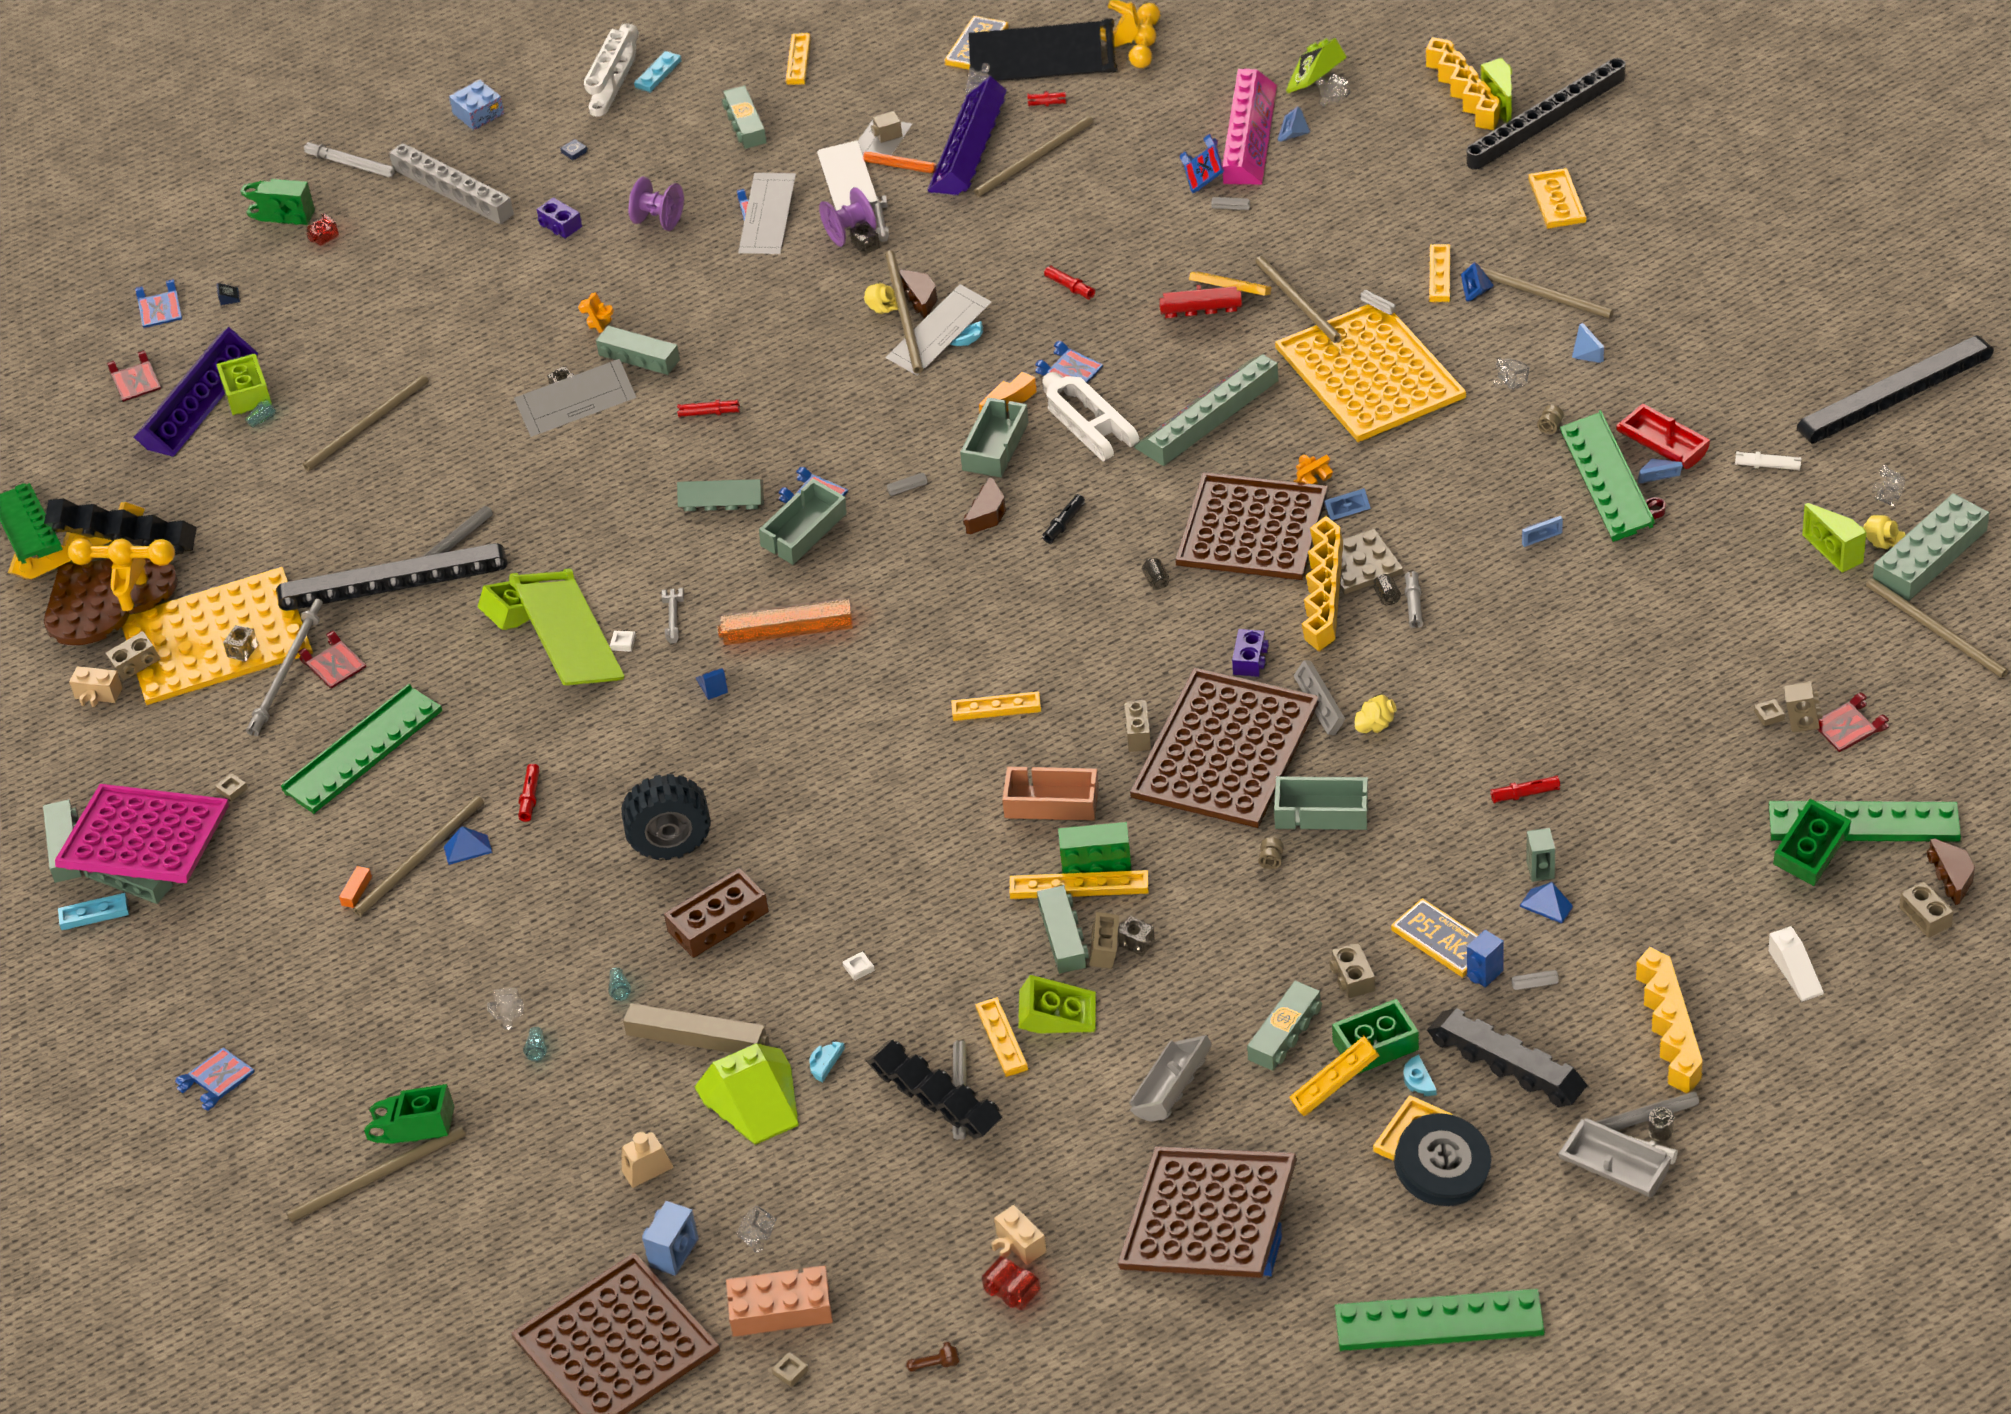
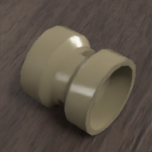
M1555 405L1546 406L1537 422L1538 429L1548 434L1555 433L1564 417L1563 411Z
M1273 837L1262 840L1260 846L1261 853L1258 859L1261 867L1265 869H1277L1280 867L1282 862L1281 855L1284 849V844L1281 840Z

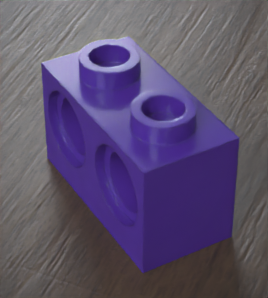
M554 197L536 209L539 224L544 228L550 229L555 235H560L565 239L582 227L580 212Z
M1238 629L1232 658L1233 675L1259 677L1260 670L1265 669L1266 656L1263 655L1268 653L1269 640H1265V631Z

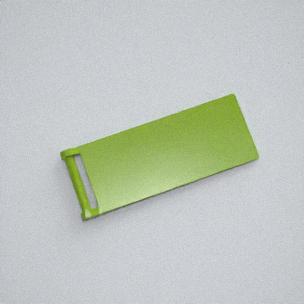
M571 568L559 572L522 575L511 573L509 575V582L515 588L564 686L624 679V674L577 585ZM565 580V581H555V582H543V583L521 584V583H529V582Z

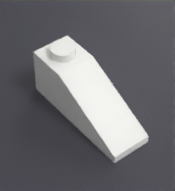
M1792 926L1770 933L1768 951L1801 1002L1823 995L1824 992L1804 945Z

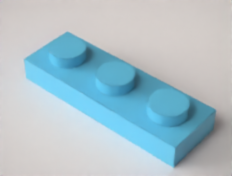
M665 51L634 82L635 88L651 92L681 62V56Z
M125 893L58 908L61 930L129 915Z

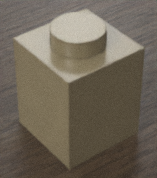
M895 111L873 117L872 133L874 137H878L881 143L902 137L901 121Z

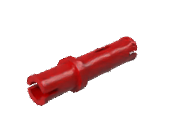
M1052 265L1046 267L1044 271L1045 277L1070 289L1071 293L1085 297L1087 300L1094 297L1095 289L1084 284L1081 279H1075L1054 268Z
M717 399L715 402L678 404L677 409L679 410L677 412L678 417L708 414L721 416L722 413H739L740 408L738 406H740L739 399L730 401Z
M536 764L527 765L523 791L519 796L518 803L520 808L518 818L523 822L531 820L533 807H535L537 802L535 795L540 769Z
M1556 775L1520 784L1510 783L1506 787L1491 789V799L1493 803L1510 799L1517 801L1520 797L1560 790V780Z

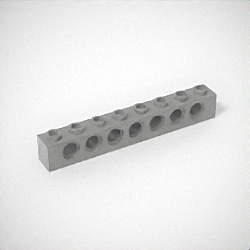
M404 143L389 152L392 166L396 172L501 225L514 215L509 196Z

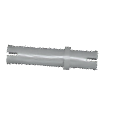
M1412 571V577H1410V572L1405 574L1406 588L1404 591L1407 597L1409 626L1416 628L1415 622H1417L1419 628L1423 626L1420 602L1422 593L1419 586V575Z

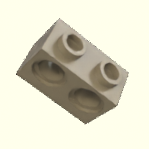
M143 631L106 652L113 668L117 670L118 675L123 681L160 660L153 644Z
M1812 682L1784 686L1792 732L1819 729L1818 719H1823L1820 705L1816 706V704L1820 703L1818 690H1813Z
M1147 701L1124 702L1129 752L1151 750Z
M1925 882L1901 893L1899 908L1928 938L1952 926L1953 909L1938 896L1935 889L1930 888Z
M1096 912L1091 933L1089 966L1113 968L1117 952L1119 915Z
M1359 942L1332 950V960L1329 961L1330 969L1333 974L1337 973L1338 986L1341 991L1346 992L1348 999L1375 991V976Z

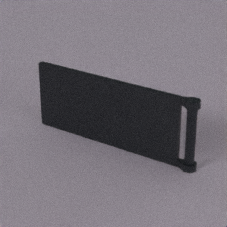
M1112 18L1094 22L971 32L968 34L971 83H982L989 76L996 81L1117 72L1118 67L1115 63L1113 35L1115 21ZM1100 28H1106L1108 64L1102 65Z

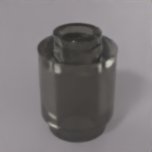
M1151 558L1145 561L1142 566V572L1150 587H1153L1155 590L1165 588L1169 584V575L1161 560Z
M1381 574L1375 578L1373 587L1381 603L1385 606L1397 603L1401 598V592L1394 579L1387 574Z
M1657 1107L1650 1111L1648 1133L1653 1140L1665 1142L1673 1135L1674 1115L1672 1111L1665 1107Z

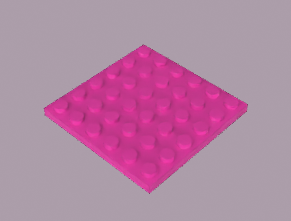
M99 784L57 855L55 867L131 876L133 878L139 877L187 883L229 807L228 799Z

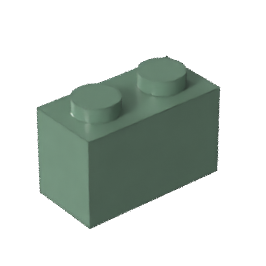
M1550 828L1527 831L1526 862L1532 882L1555 879V846Z

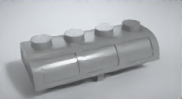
M1204 1035L1176 1042L1169 1041L1129 1102L1132 1106L1130 1111L1135 1116L1146 1121H1162L1170 1116L1172 1107L1182 1098L1183 1090L1193 1081L1194 1073L1205 1062L1204 1058L1212 1046L1208 1036Z
M1588 1118L1581 1119L1559 1152L1560 1159L1635 1190L1649 1198L1653 1197L1662 1184L1671 1163V1157L1667 1156V1152Z

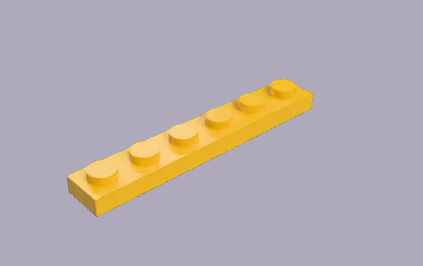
M1148 870L1010 876V899L1038 898L1037 891L1063 885L1066 894H1071L1072 897L1149 894Z

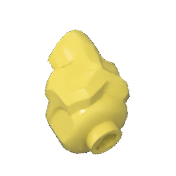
M877 283L867 287L864 296L865 303L872 310H875L876 313L883 314L898 310L894 290L891 286Z
M1872 515L1863 527L1866 531L1867 539L1877 548L1888 550L1906 536L1905 532L1898 530L1897 522L1891 521L1886 515Z
M1379 695L1369 699L1368 702H1364L1361 711L1357 712L1355 716L1356 730L1361 733H1368L1371 730L1374 733H1378L1387 728L1389 722L1394 719V712L1397 711L1394 701L1392 699L1389 700L1385 695Z

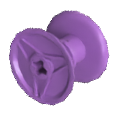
M642 176L636 181L630 194L628 209L630 220L632 223L639 224L645 220L649 212L654 216L659 214L663 229L666 231L673 230L682 215L684 206L683 189L680 184L674 183L667 188L664 195H659L657 191L653 193L652 183L649 178Z
M853 187L850 190L849 199L851 205H843L842 209L838 211L829 202L822 201L819 204L820 217L829 237L840 247L846 242L845 229L848 227L852 229L855 227V224L859 223L868 232L876 230V220L872 207L864 193L857 187Z

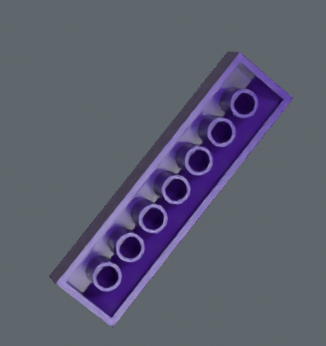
M991 76L966 95L927 189L928 192L958 195L962 191H967L971 186V178L976 173L975 168L981 161L980 156L986 149L985 144L991 137L990 131L996 124L995 119L1001 112L999 109L1005 102L1004 96L1007 92Z
M228 326L215 338L133 438L149 451L174 457L225 395L216 364L251 354H256L257 356L258 352Z

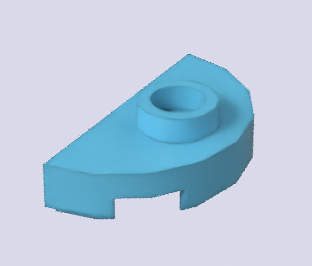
M982 322L968 325L950 344L953 346H967L975 342L983 333Z
M832 1042L831 1045L819 1046L812 1052L809 1063L811 1073L815 1079L823 1083L844 1051V1043Z
M1420 1056L1412 1057L1404 1067L1403 1077L1405 1085L1410 1091L1423 1093L1424 1096L1437 1095V1090Z

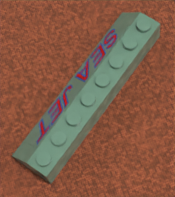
M1263 354L1247 361L1134 445V448L1165 466L1279 381L1278 363Z

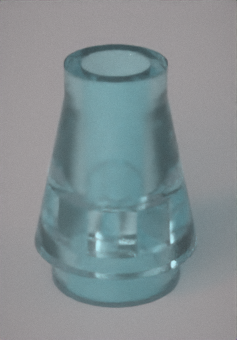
M268 400L260 401L249 416L245 418V421L254 428L256 425L272 418L276 410Z
M613 968L609 972L608 993L614 1000L622 1001L629 997L631 985L624 976L622 969Z
M533 1027L529 1030V1035L523 1048L524 1054L531 1061L541 1060L547 1052L543 1031L539 1027Z

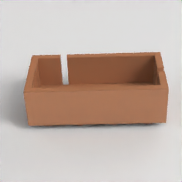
M1007 767L1002 798L1004 818L1095 821L1099 790L1097 769L1032 767L1033 786H1029L1027 767Z
M825 1265L803 1268V1273H799L798 1269L726 1279L729 1320L733 1337L833 1323L829 1282Z

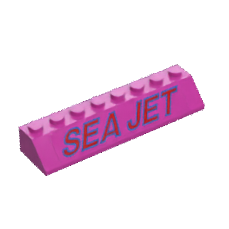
M1238 69L1222 165L1224 171L1223 184L1262 185L1277 85L1257 69Z

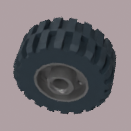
M667 774V776L662 777L661 775H655L653 779L649 780L647 778L642 780V784H636L631 789L632 792H628L624 798L625 801L622 803L621 815L627 842L631 844L635 851L640 852L645 857L651 856L652 859L659 860V858L671 860V857L676 856L680 858L687 852L689 854L693 852L695 847H699L704 842V838L708 836L711 819L706 796H704V791L701 787L697 786V783L690 779L687 781L686 777L680 775L675 777L673 774Z

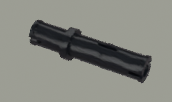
M1076 494L1058 517L1051 520L1050 526L1042 534V538L1046 543L1052 544L1056 537L1066 530V525L1084 506V497Z

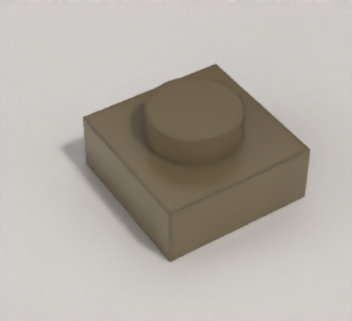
M1776 699L1754 705V712L1763 726L1785 720V713Z
M232 773L215 786L216 791L231 802L248 789L246 782Z
M790 1352L772 1368L773 1375L790 1387L809 1371L808 1365Z

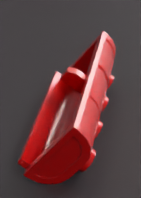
M1196 285L1197 290L1163 293L1164 297L1159 298L1160 314H1165V318L1177 317L1179 312H1185V316L1197 315V311L1205 310V314H1216L1217 309L1225 308L1226 312H1237V307H1242L1241 291L1237 290L1236 286L1201 290V285Z
M1641 404L1616 425L1619 433L1653 450L1664 458L1682 462L1684 469H1690L1706 454L1710 445V439L1645 404Z

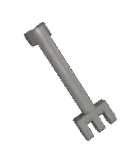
M883 195L882 201H879L878 196H876L877 201L870 202V205L875 210L878 227L876 228L877 237L881 242H886L889 238L888 226L885 227L882 208L888 206L886 195Z
M675 588L670 589V595H667L666 589L662 590V602L669 603V628H665V637L670 644L677 643L679 638L677 602H684L683 588H679V594H675Z

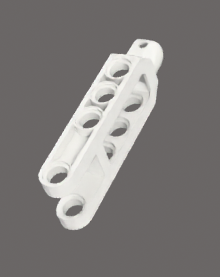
M622 24L620 30L611 29L584 80L585 90L588 94L593 95L589 104V112L592 116H603L608 112L635 60V42L639 32L633 24Z
M1056 372L1047 373L1043 377V390L1049 399L1048 410L1102 461H1106L1114 456L1113 448L1104 437L1105 435L1112 432L1129 447H1133L1140 441L1135 428L1081 377L1066 376L1063 378ZM1064 390L1067 396L1077 397L1084 403L1085 408L1088 407L1095 414L1096 419L1088 422L1059 393Z

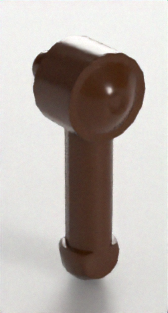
M945 1342L939 1354L919 1359H909L906 1363V1368L910 1372H915L916 1369L941 1364L943 1367L956 1366L959 1363L958 1349L951 1346L950 1342Z

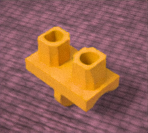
M591 293L589 298L582 300L578 306L581 313L589 314L587 318L589 328H596L599 333H602L612 320L613 307L611 305L605 306L597 293Z
M1326 454L1318 460L1314 456L1310 458L1307 455L1300 456L1299 464L1296 466L1298 470L1296 473L1297 479L1293 482L1317 485L1318 481L1314 477L1317 474L1323 481L1331 478L1333 470L1328 465L1330 461L1328 455Z

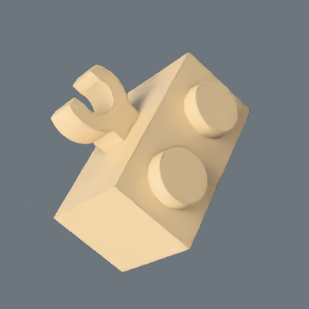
M77 666L69 681L74 697L80 700L81 706H84L89 700L92 707H95L98 701L115 703L123 688L117 670Z
M1012 1205L994 1218L996 1235L999 1238L992 1242V1250L996 1251L998 1248H1004L1000 1251L1001 1259L1007 1258L1012 1250L1028 1265L1046 1253L1044 1234L1015 1205Z

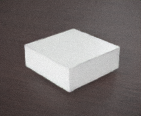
M614 631L610 644L611 650L632 652L636 638L635 632Z
M863 952L843 961V967L854 981L875 971L874 965Z

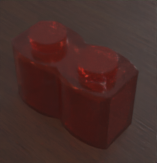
M1002 1256L981 1276L985 1292L992 1297L996 1295L1002 1298L1004 1303L1010 1308L1016 1307L1023 1310L1041 1290L1039 1279L1026 1269L1019 1268L1011 1260Z

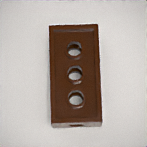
M738 868L664 913L668 933L692 958H695L767 914L769 909L766 894Z

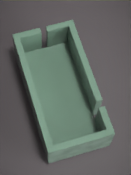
M987 398L960 451L962 471L1002 478L1008 466L1007 462H1010L1029 423L1027 404L1009 401L1010 419H1007L1006 401Z
M812 478L801 489V494H795L759 529L760 546L773 554L778 552V557L794 565L847 514L845 497Z
M1276 776L1275 829H1296V826H1300V829L1367 830L1368 777Z

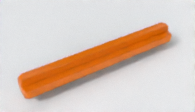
M867 151L864 152L863 156L864 162L927 173H934L936 170L935 163Z

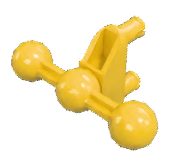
M1110 0L1107 8L1122 14L1113 31L1114 47L1132 43L1134 40L1137 45L1129 52L1130 63L1135 68H1146L1153 58L1152 52L1148 47L1155 42L1157 37L1153 25L1159 21L1161 16L1158 6L1148 2L1142 4L1138 11H1136V7L1132 2L1125 3L1120 0ZM1100 28L1101 40L1105 42L1106 29Z
M80 538L75 539L69 545L68 556L73 563L79 565L88 564L93 558H110L113 562L111 567L112 592L118 597L121 609L123 611H130L134 606L131 597L134 585L145 584L148 580L144 569L146 564L145 558H149L153 564L159 566L168 565L174 559L175 549L169 541L164 539L155 540L149 546H133L130 541L125 539L114 540L109 546H93L89 540Z

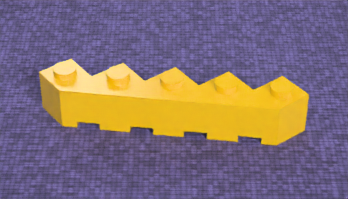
M1432 37L1426 48V67L1438 69V82L1450 84V97L1463 99V112L1475 114V127L1494 130L1500 119L1499 98L1493 96L1489 86L1479 79V74L1472 66H1468L1464 56L1454 49V44L1450 40Z
M121 502L118 509H124L136 516H143L145 508L128 502ZM66 532L63 544L61 545L63 550L38 558L37 555L35 558L25 559V564H22L14 553L8 573L31 580L71 561L68 556V547L75 539L83 538L89 540L93 546H102L112 540L97 537L88 538L81 534Z
M1327 516L1310 527L1314 547L1308 551L1311 569L1313 570L1306 575L1308 590L1311 594L1304 599L1306 615L1309 618L1302 623L1305 641L1319 652L1336 639L1343 553L1341 528Z
M1649 947L1637 961L1636 980L1646 984L1644 989V1006L1654 1010L1652 1013V1032L1662 1036L1660 1040V1058L1671 1063L1668 1067V1084L1685 1093H1689L1702 1079V1057L1671 958Z

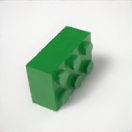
M1809 799L1776 849L1773 865L1815 886L1849 834L1852 820Z
M1127 822L1058 828L1062 874L1132 871Z
M1397 998L1332 1024L1333 1044L1340 1054L1345 1052L1363 1036L1369 1040L1379 1054L1375 1060L1358 1074L1419 1050V1031Z

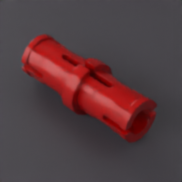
M1045 91L1044 94H1027L1028 100L1036 99L1028 101V106L1045 105L1046 107L1049 104H1066V98L1058 99L1066 97V92L1049 93Z

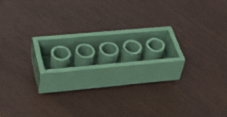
M1952 493L1874 563L1873 578L1902 598L1910 601L1987 531L1989 512Z

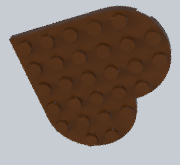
M145 558L146 564L144 569L148 580L145 584L134 585L131 591V597L134 602L133 609L123 611L118 597L113 594L111 589V567L113 562L110 559L91 561L85 565L65 563L59 566L44 616V625L50 638L57 639L58 643L65 645H86L107 638V634L111 633L114 629L118 631L125 624L130 614L150 610L161 599L166 601L173 594L178 583L175 568L171 563L159 566L153 564L149 558Z

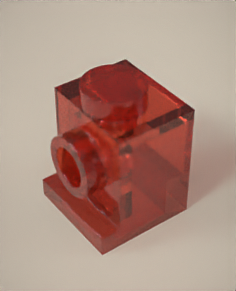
M325 213L321 215V219L306 227L308 231L306 235L310 242H315L320 247L339 236L336 221Z

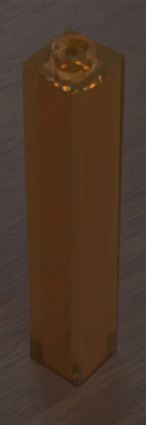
M849 599L724 615L721 616V625H717L718 636L723 638L724 645L853 629L850 602Z

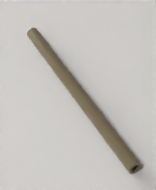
M1087 115L974 189L975 195L981 197L1093 124L1092 117Z
M888 251L885 253L913 372L921 373L923 366L895 252Z
M1263 256L1257 257L1255 263L1333 343L1340 342L1341 335Z
M1465 262L1463 271H1465L1473 263ZM1480 266L1492 281L1608 319L1613 316V309Z
M423 374L314 454L303 463L304 469L312 470L427 384V377Z
M1873 577L1867 581L1866 587L2001 679L2008 674L2009 670Z
M475 796L353 908L354 913L360 917L365 914L484 804L483 799L480 796Z
M460 1125L450 1130L448 1136L434 1138L287 1211L286 1214L292 1223L465 1137V1131Z

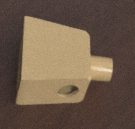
M638 1132L633 1136V1141L622 1147V1173L632 1188L674 1168L654 1133Z

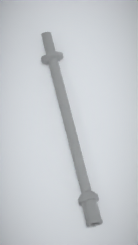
M315 599L309 611L302 612L301 618L304 622L260 708H255L252 712L253 717L246 728V732L249 735H252L255 731L254 736H259L264 723L269 720L268 710L311 625L319 624L320 619L317 614L323 604L320 599Z

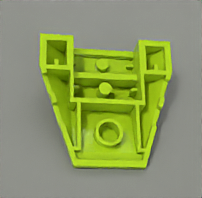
M756 1043L714 1061L694 1086L706 1107L714 1110L724 1121H728L734 1126L735 1130L754 1145L799 1126L791 1065L779 1048Z

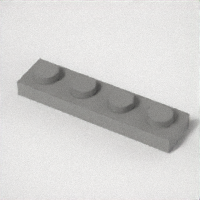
M1303 660L1294 674V678L1302 692L1318 697L1319 703L1315 714L1328 735H1336L1346 719L1310 660Z

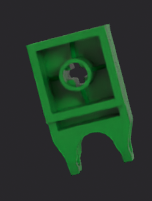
M261 180L243 185L240 191L241 195L256 202V204L249 205L246 214L250 218L259 221L308 225L315 212L308 181ZM248 189H256L255 191L246 192ZM259 209L258 212L252 213L253 210Z
M443 1084L403 1090L398 1096H392L373 1104L369 1110L373 1121L364 1129L367 1140L375 1143L394 1144L448 1136L455 1108L448 1085ZM383 1108L387 1110V1113L384 1116H380L375 1110ZM379 1128L383 1129L384 1133L380 1136H375L371 1134L370 1130Z

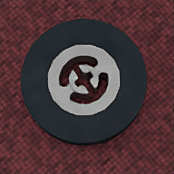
M1435 1113L1415 1119L1404 1129L1395 1151L1394 1165L1396 1174L1403 1186L1418 1199L1437 1206H1456L1471 1200L1482 1189L1491 1167V1152L1484 1136L1471 1123L1454 1115Z

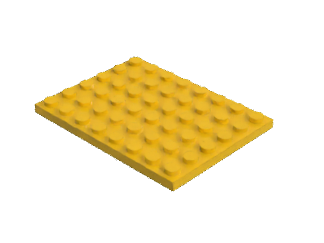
M1369 304L1327 321L1341 335V340L1338 343H1333L1317 325L1275 342V348L1357 442L1466 398V391L1394 312L1392 315H1389Z
M283 567L156 605L150 610L129 615L127 621L122 626L125 639L128 640L143 631L160 657V660L136 673L146 705L283 663L303 624L298 609L285 611L278 606L276 587L281 583L288 582ZM306 635L299 650L306 648L310 654H313ZM297 653L295 659H297V658L300 657V655H299L298 653Z

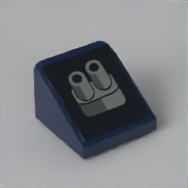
M216 283L217 295L221 306L240 302L238 287Z

